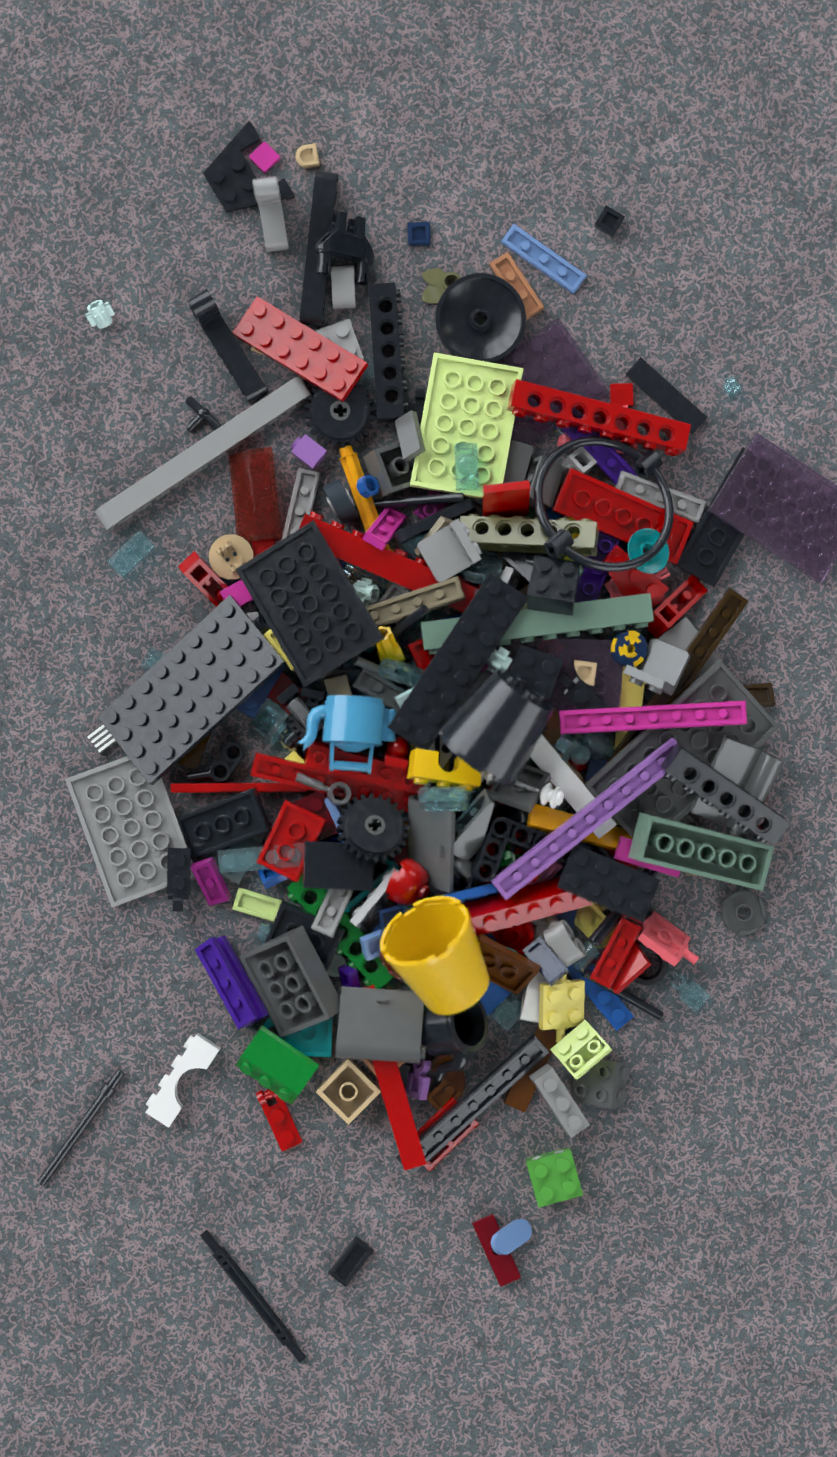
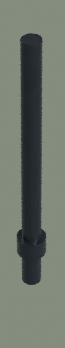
M117 1069L109 1082H105L101 1087L99 1096L37 1180L40 1185H46L108 1097L111 1098L113 1096L116 1086L125 1075L123 1071Z

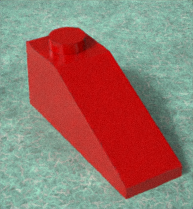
M194 551L178 567L217 607L224 600L220 591L229 586Z
M691 575L653 611L654 621L648 623V627L645 628L658 639L708 590L696 577Z

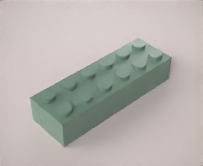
M639 812L628 857L641 862L763 891L774 846Z

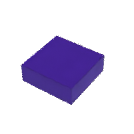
M345 964L338 967L342 986L361 988L357 969Z

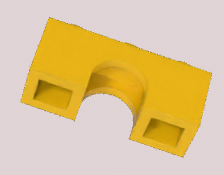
M419 748L410 751L407 779L414 780L415 784L428 785V782L436 783L438 788L445 789L455 786L459 787L458 790L462 792H472V789L480 787L482 774L459 757L454 759L452 771L446 772L439 766V752Z

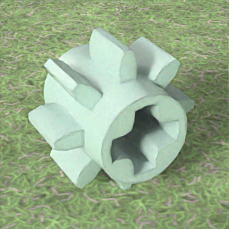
M102 300L92 302L87 307L89 312L85 314L92 327L97 325L99 329L109 326L113 321L111 316L115 315L108 302L103 304Z
M362 578V581L357 580L353 584L365 606H368V604L372 605L379 597V588L377 584L372 583L373 579Z
M500 647L499 650L495 649L486 662L489 665L487 670L491 673L496 669L507 670L513 660L508 657L510 651L503 647Z

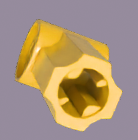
M378 627L385 638L376 644L377 654L383 667L388 669L406 661L390 627Z

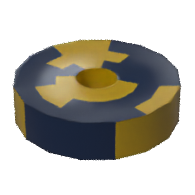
M624 630L619 632L611 643L613 659L623 667L639 665L647 654L645 638L636 631ZM628 645L631 647L630 652L627 651Z

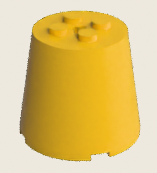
M436 896L420 900L413 904L414 908L403 915L401 912L398 913L390 921L381 937V951L389 964L430 1011L440 1015L459 1013L474 1005L484 995L489 985V974L470 915L461 901L453 897Z

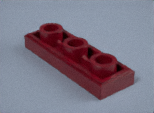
M491 1213L473 1221V1227L500 1287L520 1279L521 1275L511 1253L499 1255L492 1251V1236L500 1230L494 1214Z

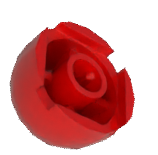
M406 858L400 863L403 866L400 871L394 870L391 875L386 893L390 895L387 898L397 904L413 905L427 897L430 891V887H428L429 875L421 864L411 858Z

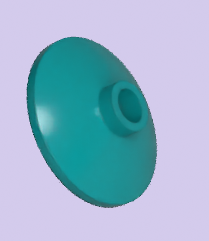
M643 528L636 531L628 542L629 559L632 560L644 554L643 549L647 552L655 544L660 533L651 528ZM667 542L654 558L636 569L646 574H653L662 570L669 558Z

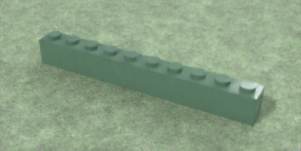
M648 593L577 602L574 606L573 616L522 609L498 646L511 645V640L520 639L521 643L534 642V637L543 636V640L557 639V634L566 633V637L580 636V631L588 630L589 634L603 633L604 628H612V632L626 630L625 626L634 625L635 629L648 627V623L654 621L651 595ZM459 618L421 622L424 651H429V655L436 654Z

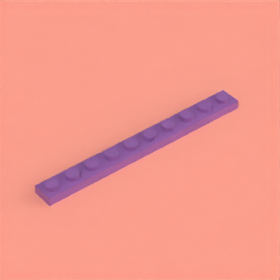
M674 738L669 739L494 877L491 882L502 897L507 900L663 777L666 771L660 765L674 746L678 744Z

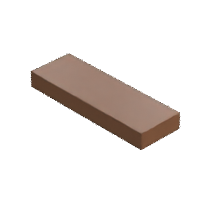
M508 252L489 263L494 274L511 284L520 295L525 307L526 320L544 309L543 304Z

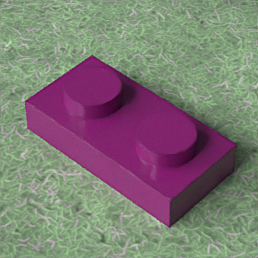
M213 857L191 865L190 868L209 906L230 900L232 896Z

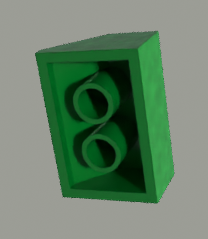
M261 1026L235 1066L240 1068L244 1074L250 1075L257 1080L261 1086L276 1093L281 1100L287 1101L292 1105L319 1064L264 1026Z

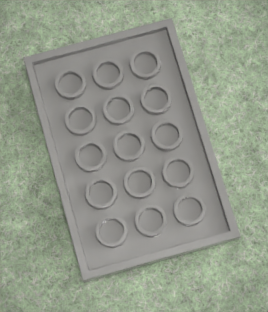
M128 756L66 778V784L111 907L166 888L168 848L188 847L163 778L159 779L154 785L149 784ZM191 870V878H193L195 876Z

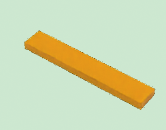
M535 804L532 811L528 813L527 826L551 833L574 814ZM614 826L600 839L592 832L581 842L616 851L620 836L631 840L633 838L624 828Z

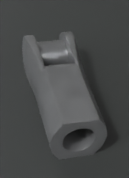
M297 697L287 706V709L307 729L305 722L311 710ZM321 721L318 725V731L323 728V723Z

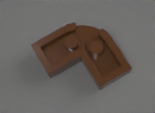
M451 1055L434 1057L431 1060V1069L435 1073L441 1063L453 1060V1057ZM463 1070L447 1072L442 1082L428 1093L427 1100L437 1111L452 1097L457 1100L462 1095L465 1087Z

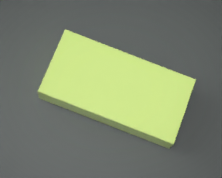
M239 887L232 909L274 922L283 900Z

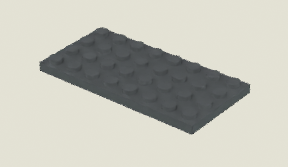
M718 659L670 705L746 701V725L642 730L586 782L585 787L596 798L671 738H674L680 746L711 766L725 737L757 749L780 726L724 663ZM687 768L684 771L683 775H690L693 771V768ZM664 775L614 814L613 817L633 838L639 812L679 822L689 813L698 793L690 794L682 788L684 785L682 782L677 780L674 783Z

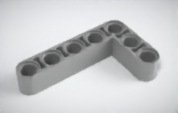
M273 176L254 179L253 187L260 210L266 252L289 249L277 178Z

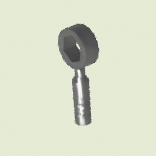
M298 772L295 781L319 791H326L329 802L335 806H343L351 798V790L343 782H335L328 787L323 782ZM335 788L344 789L346 797L342 801L334 799L332 791Z

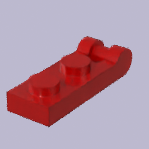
M270 1089L264 1092L262 1090L256 1092V1097L281 1151L283 1152L302 1143L303 1140L286 1102L281 1100ZM275 1097L277 1103L269 1106L267 1100Z

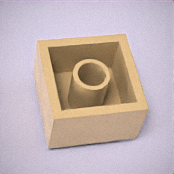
M347 1058L316 1090V1093L348 1125L381 1092L380 1086L351 1058Z

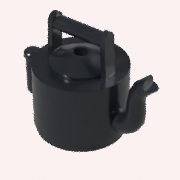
M480 1000L466 1010L450 1015L433 1013L424 1004L421 1045H426V1051L433 1056L455 1055L453 1060L443 1062L437 1067L433 1076H436L437 1080L441 1082L447 1072L462 1070L468 1063L469 1053L478 1050L486 1040L488 1018Z

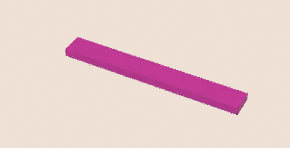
M746 701L560 711L561 734L747 724Z

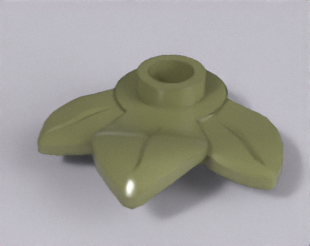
M439 268L425 271L422 273V278L428 286L423 292L422 301L428 304H437L444 291L449 287L447 282L449 280L456 281L461 276L455 272L445 273Z

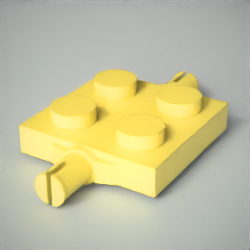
M565 975L552 986L548 982L539 983V1028L541 1030L555 1029L557 1043L565 1037L566 1029L578 1026L584 1021V980L566 979Z

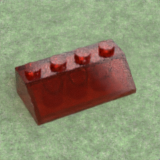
M273 448L248 449L229 455L236 534L246 539L250 544L271 540L281 541L282 529Z

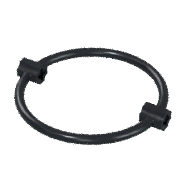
M595 436L577 438L556 448L544 460L537 473L533 496L537 518L543 531L549 538L544 543L547 554L556 559L564 554L583 566L606 572L631 570L642 566L654 558L666 544L674 519L671 492L663 475L658 470L663 464L661 455L657 451L652 450L642 454L637 449L621 441ZM604 446L617 449L637 460L633 465L635 473L645 479L652 475L660 489L664 502V524L655 544L641 556L624 562L597 561L573 550L571 546L575 542L571 533L563 529H559L557 532L554 531L547 518L543 504L544 481L549 469L558 458L579 447Z

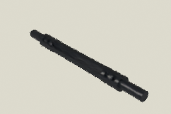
M205 1230L200 1234V1237L213 1252L212 1256L283 1346H287L299 1363L302 1362L306 1355L293 1340L294 1336L223 1246L220 1247L208 1230Z

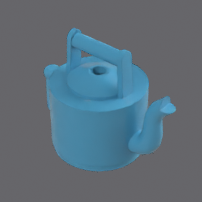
M330 695L326 697L325 705L316 706L308 714L306 722L307 732L298 744L303 745V751L312 745L317 736L319 722L324 719L322 742L330 744L329 771L345 770L371 774L374 747L382 746V741H396L395 732L387 727L397 712L393 709H384L382 699L364 696ZM334 746L345 752H360L369 748L368 763L334 760Z

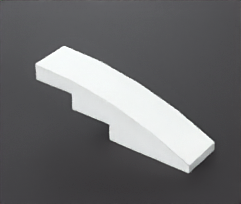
M537 925L535 927V939L540 936L549 946L543 935V931L548 929V927ZM540 972L523 989L520 1020L539 1023V983H547V980Z

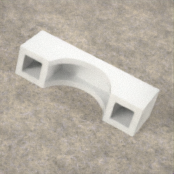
M199 1033L195 1037L191 1035L183 1046L187 1050L183 1056L177 1055L171 1065L174 1068L170 1076L164 1075L158 1085L161 1087L157 1095L153 1093L146 1103L149 1107L146 1113L168 1128L183 1107L177 1093V1084L181 1075L194 1068L207 1069L221 1049V1047Z

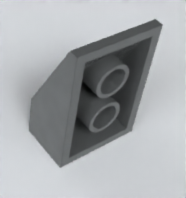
M400 442L375 449L363 457L368 473L377 479L380 486L377 494L378 499L413 488L410 487L415 458L410 461L403 459Z

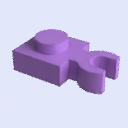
M420 1059V1063H413L414 1071H409L406 1094L418 1100H427L431 1078L426 1075L431 1068V1061Z

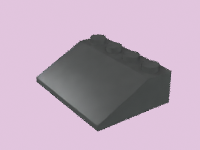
M303 925L239 956L280 1037L330 1019L339 1012L340 997Z

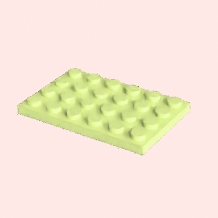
M434 353L420 426L425 451L414 459L410 487L450 494L464 493V496L483 499L484 485L503 483L515 419L512 412L506 409L512 384L516 379H522L523 368Z

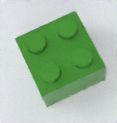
M570 1147L525 1159L538 1207L583 1196Z

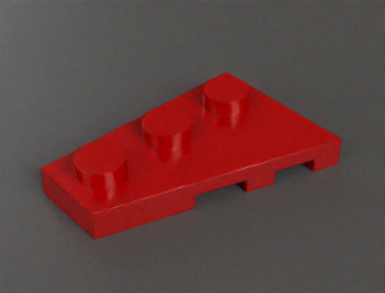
M616 544L602 562H624L630 559L628 553ZM636 568L626 571L608 572L623 597L650 593L652 608L669 589L668 586L653 574L643 573Z

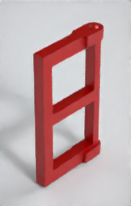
M452 1097L417 1131L418 1135L420 1136L457 1101ZM474 1119L431 1161H427V1164L423 1165L426 1170L431 1172L454 1147L479 1125L478 1120Z

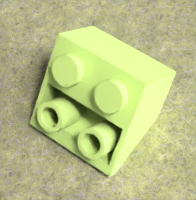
M586 1020L550 1049L576 1080L612 1051L609 1045Z

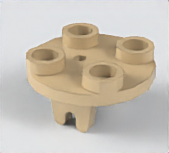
M236 534L224 535L218 538L211 545L209 551V563L213 571L225 579L240 578L236 569L254 558V551L250 543Z

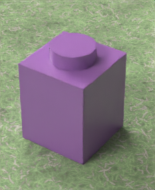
M306 434L302 438L298 437L291 446L293 449L291 451L292 455L312 471H315L327 455V450Z

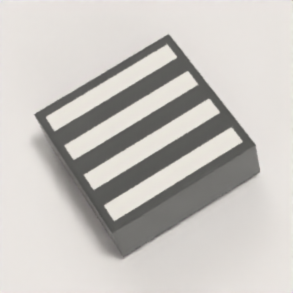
M103 723L86 735V738L99 754H102L117 742Z

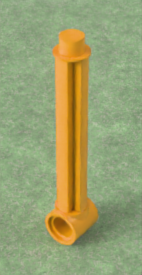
M349 445L339 449L341 455L339 461L342 464L364 530L367 532L379 515L373 498H365L358 492L356 487L358 479L365 475L358 458V453H354L353 448ZM388 543L387 546H386V549H389V550H391V551L394 552L393 549H390V546H389V543Z

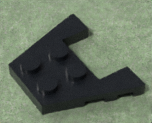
M250 121L244 125L203 172L204 177L226 213L258 205L253 187V180L257 179L241 152L261 140ZM285 178L278 181L281 200L293 199L295 195Z

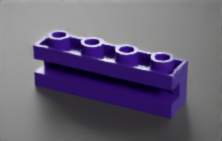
M599 532L597 555L588 556V558L603 561L615 545L619 544L620 540ZM584 566L578 583L575 603L597 600L607 572Z
M225 935L218 938L211 937L195 949L238 1029L253 1026L269 1015Z

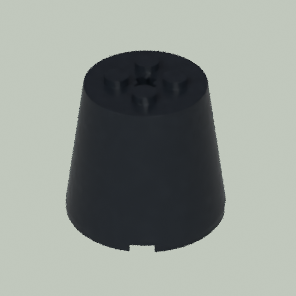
M496 669L440 727L438 734L444 735L442 741L446 746L481 774L487 771L494 775V781L513 786L519 779L554 708L546 699V696L532 687L526 679L506 670Z

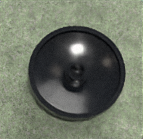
M475 273L457 279L444 291L437 305L435 324L441 343L451 355L496 363L510 355L520 343L526 325V312L520 295L511 284L492 274Z

